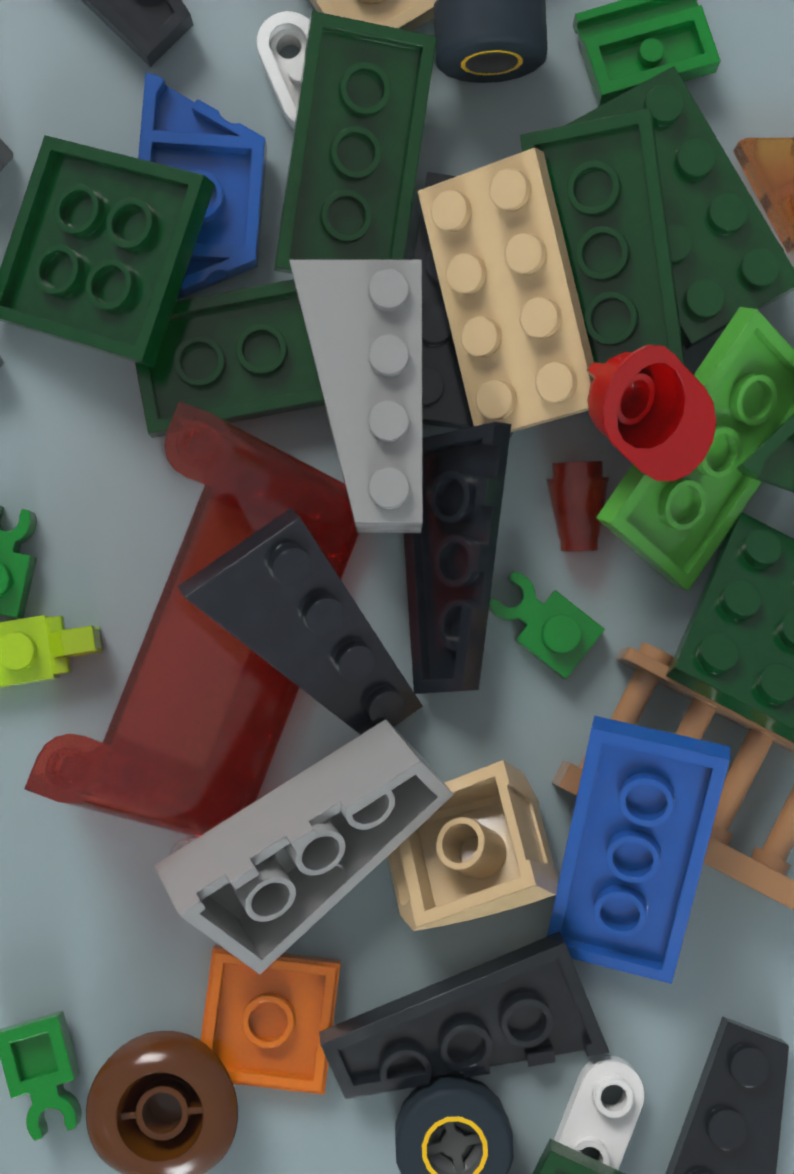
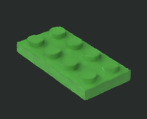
M739 307L694 373V376L705 387L714 402L717 421L713 443L705 459L689 475L675 481H656L640 472L632 464L596 517L597 520L668 582L686 591H689L762 483V481L743 475L737 467L794 413V349L757 309Z

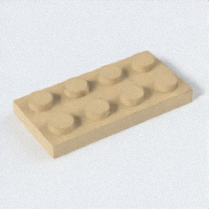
M532 148L419 190V200L473 426L491 422L511 424V432L588 411L587 398L593 378L588 374L587 368L594 361L544 152L537 148Z

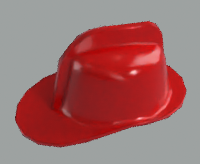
M645 345L633 352L620 353L608 359L604 364L592 363L589 365L587 372L593 378V381L591 382L587 398L588 414L596 429L604 434L613 446L640 472L656 481H675L689 475L705 459L713 443L717 422L714 402L701 382L684 366L673 352L662 345Z

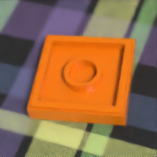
M214 945L211 955L201 1041L211 1048L221 1060L233 1084L320 1095L325 1094L329 1062L320 1045L319 1031L333 1026L341 960L283 953L266 970L258 974L220 945Z

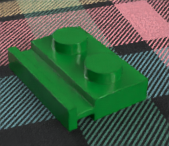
M621 0L575 13L573 29L575 34H578L582 46L581 53L599 106L675 66L683 82L716 73L721 62L702 5L698 6L697 0Z

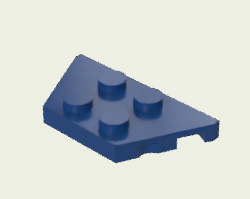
M145 73L138 158L203 174L215 183L177 298L178 300L258 267L267 144L265 137L241 123L228 122L222 118L219 111L199 99L194 102L169 88L163 78L156 74Z

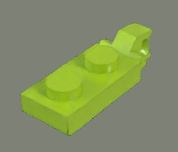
M47 615L0 622V688L58 679L60 674L71 673L70 657L103 652L100 627L94 628L91 625L65 629L63 616L51 617Z

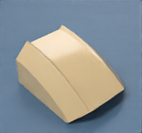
M505 760L445 782L454 795L387 857L399 914L413 931L445 926L500 913L554 896L557 893L559 873L555 868L539 809L540 802L525 774Z

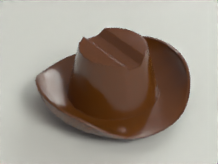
M150 1032L122 1045L107 1059L99 1070L87 1098L86 1125L92 1146L107 1165L121 1174H204L215 1167L227 1154L237 1129V1096L225 1066L214 1051L204 1042L182 1032Z

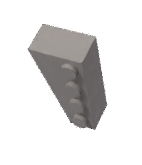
M289 259L357 533H421L423 523L422 260Z
M385 719L154 865V868L180 917L258 974H261L454 794L421 754Z

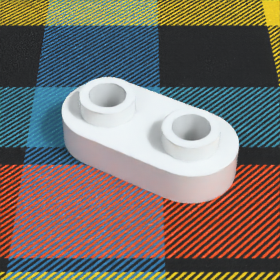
M284 11L270 16L261 25L257 35V49L261 64L288 124L294 129L310 20L300 13ZM288 45H293L300 49L299 54L291 59L281 57L279 52Z
M611 1055L599 1056L589 1061L579 1073L554 1140L578 1152L587 1147L595 1148L599 1151L597 1161L619 1170L644 1103V1087L634 1068L624 1059ZM618 1085L623 1088L622 1098L615 1104L603 1103L601 1101L602 1091L607 1086Z

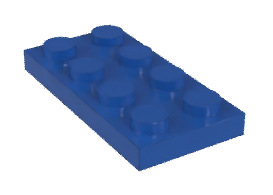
M594 716L547 936H550L560 931L572 959L672 984L730 762L731 746Z

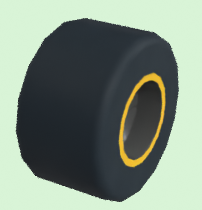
M436 0L434 3L436 66L446 76L465 82H503L530 74L545 63L548 50L545 0Z
M462 1074L440 1075L432 1078L429 1085L416 1087L403 1101L395 1123L396 1164L401 1174L509 1173L514 1159L512 1129L499 1097L483 1082L473 1078H464Z

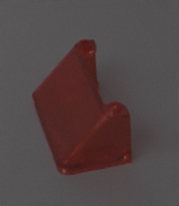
M179 401L166 433L164 444L166 457L177 473L205 486L103 742L86 735L69 733L56 736L46 743L35 760L24 789L56 802L198 838L257 800L300 687L184 598L177 586L289 508H292L302 519L341 580L360 533L356 531L344 482L209 412Z

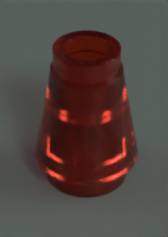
M603 461L553 462L552 478H547L546 482L558 538L560 539V551L581 552L598 550V537H600L602 523L596 517L605 505L609 476H603Z

